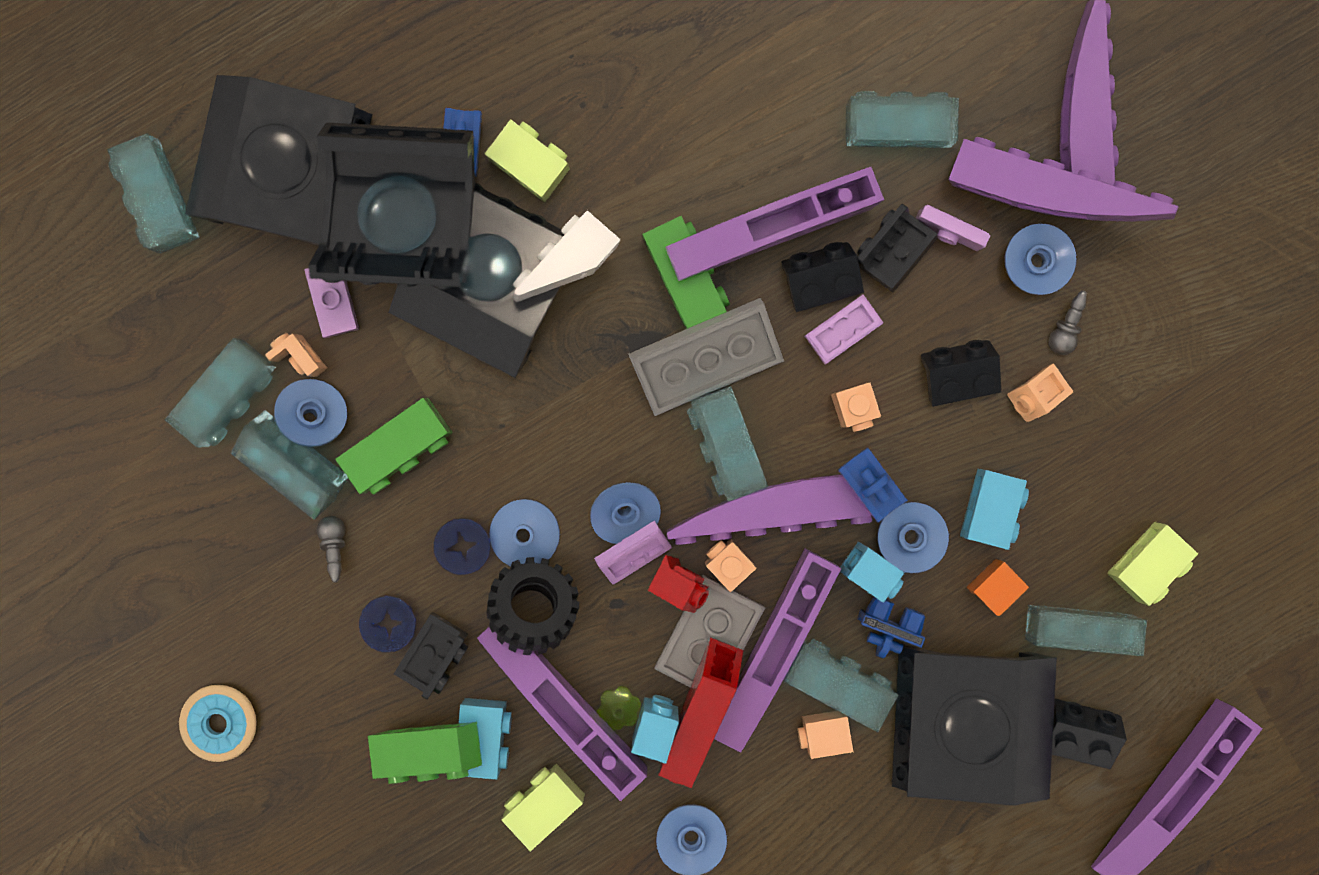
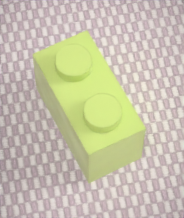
M510 119L485 152V155L490 162L545 203L570 170L568 163L565 161L567 155L552 143L546 147L538 141L537 137L539 134L522 121L520 125H517Z
M1154 522L1107 574L1137 602L1150 606L1152 603H1158L1167 595L1169 591L1168 586L1176 577H1182L1193 566L1192 560L1198 553L1168 525Z
M557 763L550 770L546 767L542 768L530 780L532 786L524 794L517 791L504 804L506 810L502 817L503 823L530 852L578 809L584 801L585 794Z

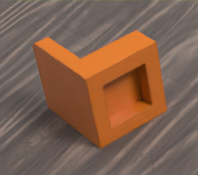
M995 559L967 586V589L976 595L997 616L1003 614L1029 588L1004 561Z

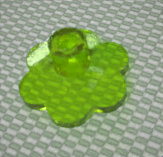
M619 686L615 691L606 690L602 693L601 705L597 713L604 721H607V724L613 730H620L623 726L630 727L636 724L638 719L636 712L641 707V702L637 696L631 695L630 690L625 686ZM616 709H621L622 712L617 713Z

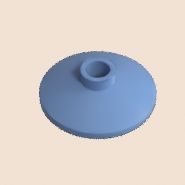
M1033 224L1021 229L1012 237L1005 251V268L1009 278L1019 289L1030 294L1046 295L1061 289L1068 283L1075 271V247L1068 235L1053 225ZM1033 255H1039L1042 258V265L1040 267H1035L1032 264L1031 259Z
M303 379L291 383L281 391L275 403L274 418L277 427L287 439L298 445L316 447L325 445L339 436L347 420V407L342 395L330 384L316 379ZM312 413L316 416V420L313 422L306 421L303 415Z
M620 483L607 488L595 499L590 511V520L594 531L600 538L607 542L618 544L649 523L655 521L658 524L661 509L656 495L646 486L638 483ZM623 506H628L626 509H619Z
M529 499L512 501L503 506L494 516L489 533L493 551L502 562L509 566L516 560L524 564L526 558L534 557V563H541L542 558L549 560L556 551L560 538L559 525L551 510L542 503ZM519 529L529 531L530 538L528 541L522 542L518 539L517 532Z
M908 502L900 505L882 519L878 529L877 540L884 559L903 572L920 573L933 568L943 558L948 547L949 533L944 519L935 509L926 504ZM909 530H914L917 535L916 540L912 543H907L905 540V534Z
M688 804L673 809L663 818L658 827L656 844L662 861L671 870L682 875H701L712 870L722 860L727 847V835L721 819L713 811L704 806ZM689 831H694L698 834V837L695 841H688L685 838V834Z

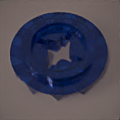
M454 519L443 525L436 534L434 540L435 557L445 570L453 574L466 575L473 573L484 565L490 555V538L484 527L472 519ZM459 531L466 542L477 543L467 550V561H465L461 551L448 550V548L458 543Z
M385 595L372 600L365 606L360 616L359 629L362 638L371 648L380 652H395L405 647L415 635L417 620L412 612V607L402 601L401 598ZM387 610L391 620L402 621V623L392 628L390 638L386 627L374 626V624L385 619Z

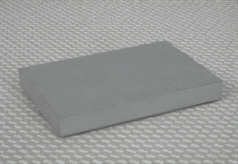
M705 575L701 577L705 578L703 583L709 586L707 589L709 590V595L706 602L695 613L683 611L654 666V669L688 687L692 685L710 638L744 650L765 610V606L734 590L730 593L723 584Z

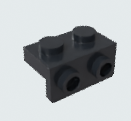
M901 204L896 211L892 209L885 215L880 223L881 229L874 238L868 237L857 252L860 269L892 293H894L938 239V234L910 215L908 207L904 204Z
M833 242L827 244L824 249L810 253L799 252L793 254L790 259L781 261L782 268L787 276L791 299L796 312L864 293L858 257L848 242Z
M972 340L965 345L951 348L938 347L931 352L921 354V362L927 373L929 401L933 407L1002 392L1000 356L989 340Z
M432 612L400 662L394 675L423 692L421 697L428 700L432 692L439 695L450 678L449 675L444 673L451 661L458 665L469 647L463 643L468 633Z
M1055 699L1052 755L1111 770L1127 740L1122 717L1107 710L1102 711L1080 705L1076 702Z

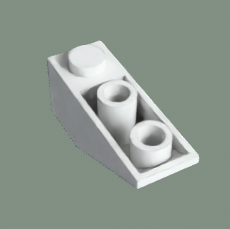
M586 211L581 218L574 215L561 230L565 236L556 245L550 242L538 255L537 259L541 261L532 272L525 269L515 280L513 286L516 290L514 291L513 299L519 302L594 274L617 248L620 239L590 212Z

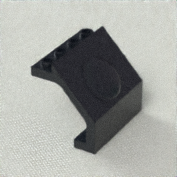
M217 75L185 214L217 224L230 223L319 246L326 190L325 152L318 150L317 135L326 122L370 125L373 114L356 108L354 103L252 77Z
M903 646L902 652L898 654L892 787L907 791V797L1013 806L1050 799L1057 657L1033 652H1019L1018 658L961 655Z

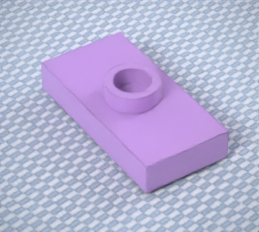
M925 205L921 208L916 216L917 220L938 233L939 240L950 245H956L958 242L975 251H979L986 246L990 238L989 233L930 205Z
M309 268L304 269L322 337L329 338L359 330L347 281L327 283L322 279H310Z
M863 294L806 334L805 338L825 365L882 325L883 321Z
M653 521L594 559L598 567L614 585L670 550L672 546L656 522Z

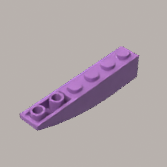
M1089 0L1075 36L1066 73L1061 107L1060 161L1065 165V171L1078 174L1079 170L1089 171L1099 175L1100 182L1114 185L1115 167L1118 164L1119 153L1117 146L1113 145V131L1116 129L1117 116L1115 110H1111V96L1114 93L1115 80L1114 76L1109 74V61L1112 58L1113 44L1112 40L1107 37V25L1111 18V8L1105 0Z
M975 137L974 142L967 139L963 140L948 179L954 187L1018 208L1061 217L1098 221L1174 219L1178 210V206L1173 205V199L1168 196L1153 192L1150 197L1135 193L1137 188L1120 181H1115L1114 185L1100 182V176L1085 170H1079L1078 174L1064 170L1065 165L1051 159H1044L1043 163L1029 159L1030 154L1016 148H1009L1008 152L995 149L996 144L980 137Z
M870 166L735 217L668 245L665 249L677 279L681 281L869 211L884 201V198Z
M832 475L776 484L733 497L667 529L668 539H675L676 545L695 543L696 536L710 535V540L712 541L732 538L731 532L745 531L746 536L767 534L766 528L780 527L781 532L802 530L801 524L815 523L816 528H829L837 526L836 520L850 519L851 524H864L872 522V515L843 476Z
M806 548L804 549L739 676L737 690L714 738L715 740L742 752L775 696L841 570V567Z
M490 627L477 638L545 721L620 802L647 777L646 764L636 754L631 753L630 747L542 654L538 655V651H532L531 655H523L524 650L517 648L516 652L509 650V644L506 642L501 644L497 640V633H492Z
M1216 699L1091 867L1101 875H1138L1199 812L1263 728L1235 707Z

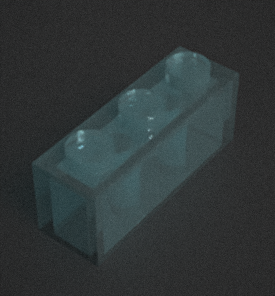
M874 91L857 92L856 96H851L846 104V146L951 148L958 141L959 98H948V93L945 92L928 93L927 97H913V93L906 91L894 92L891 94V97H877V92Z
M146 133L107 149L112 160L108 163L109 169L113 177L118 182H121L125 192L122 195L123 203L127 211L131 215L134 214L138 227L135 228L136 235L143 247L161 254L199 238L191 216L185 214L187 206L160 140Z
M233 338L166 417L165 421L197 448L209 447L210 445L215 446L227 434L225 427L233 418H240L250 406L248 400L255 391L261 392L268 386L273 378L270 374L276 366L245 340Z
M730 386L690 401L692 408L686 411L693 430L700 428L705 440L699 443L705 462L712 461L717 475L711 476L717 495L725 494L726 500L729 502L768 487L732 387Z
M266 410L243 427L230 453L314 520L335 501L348 479L342 470L313 447L298 445L287 439L277 427L275 418Z
M1028 605L1025 640L1035 646L1144 656L1147 620L1130 614Z
M812 638L810 643L804 641L783 681L872 730L879 732L898 697L897 692L891 688L893 682L877 672H874L872 677L860 671L862 666L860 663L845 655L840 660L828 654L831 648Z

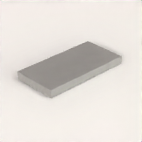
M761 298L628 354L654 416L784 362Z

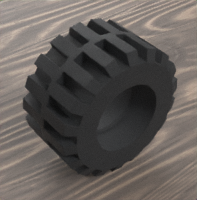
M534 557L526 558L524 564L516 560L511 563L510 569L504 567L499 572L498 579H494L491 585L486 611L487 619L490 620L489 627L492 633H497V640L501 644L504 642L508 643L509 650L516 652L518 648L524 650L523 655H531L532 651H538L539 655L546 653L549 647L555 649L560 645L561 640H565L569 635L577 617L576 614L579 610L577 586L572 587L573 579L569 573L565 576L561 573L563 567L558 564L554 568L548 566V559L542 558L541 563H534ZM533 590L540 592L550 600L553 614L543 622H526L520 619L513 611L511 606L512 599L523 591Z

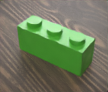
M679 216L643 233L642 236L684 327L688 329L726 313L725 307L730 305L722 286L715 288L710 275L715 273L714 269L678 281L665 247L697 234L691 221L685 224L682 216Z
M422 398L335 460L359 494L371 491L375 495L391 484L388 478L394 473L400 471L403 475L420 463L417 457L427 450L432 455L449 443L446 437L453 432L429 398Z
M477 722L394 729L368 735L373 779L388 778V784L409 781V776H417L418 782L429 781L439 778V774L446 773L447 779L463 778L469 776L468 770L482 765Z

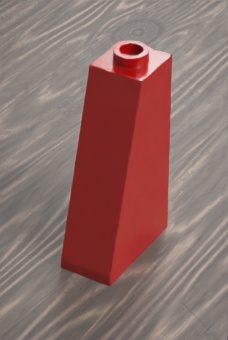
M710 638L679 714V723L667 762H661L658 776L666 778L675 784L692 788L737 690L743 656L742 649Z

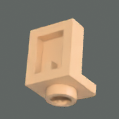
M285 333L279 336L270 344L272 350L265 354L269 361L279 362L291 354L289 362L301 375L306 374L307 376L317 377L328 369L305 338L299 334L292 333L289 335Z
M1054 363L1043 368L1025 384L1010 391L1007 395L1016 411L1026 422H1030L1049 413L1071 395L1073 390Z

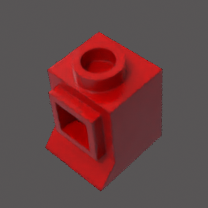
M665 555L648 591L682 611L695 613L706 602L709 595V590H707L709 586L703 583L705 578L682 567L679 558Z

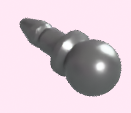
M1084 290L1080 291L1072 300L1071 308L1068 309L1065 321L1058 320L1056 324L1058 328L1049 336V347L1058 355H1068L1077 346L1078 340L1076 335L1082 330L1077 324L1086 306L1087 293Z
M328 516L318 523L317 535L322 541L320 549L326 550L327 571L331 580L336 583L339 581L342 569L340 549L345 547V541L342 540L345 535V525L338 517Z

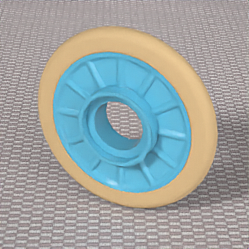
M210 685L197 690L185 702L180 713L179 729L185 745L191 752L204 760L222 762L239 756L249 747L256 732V714L251 702L243 693L229 686ZM213 714H219L225 718L227 726L224 732H215L211 729L209 719Z

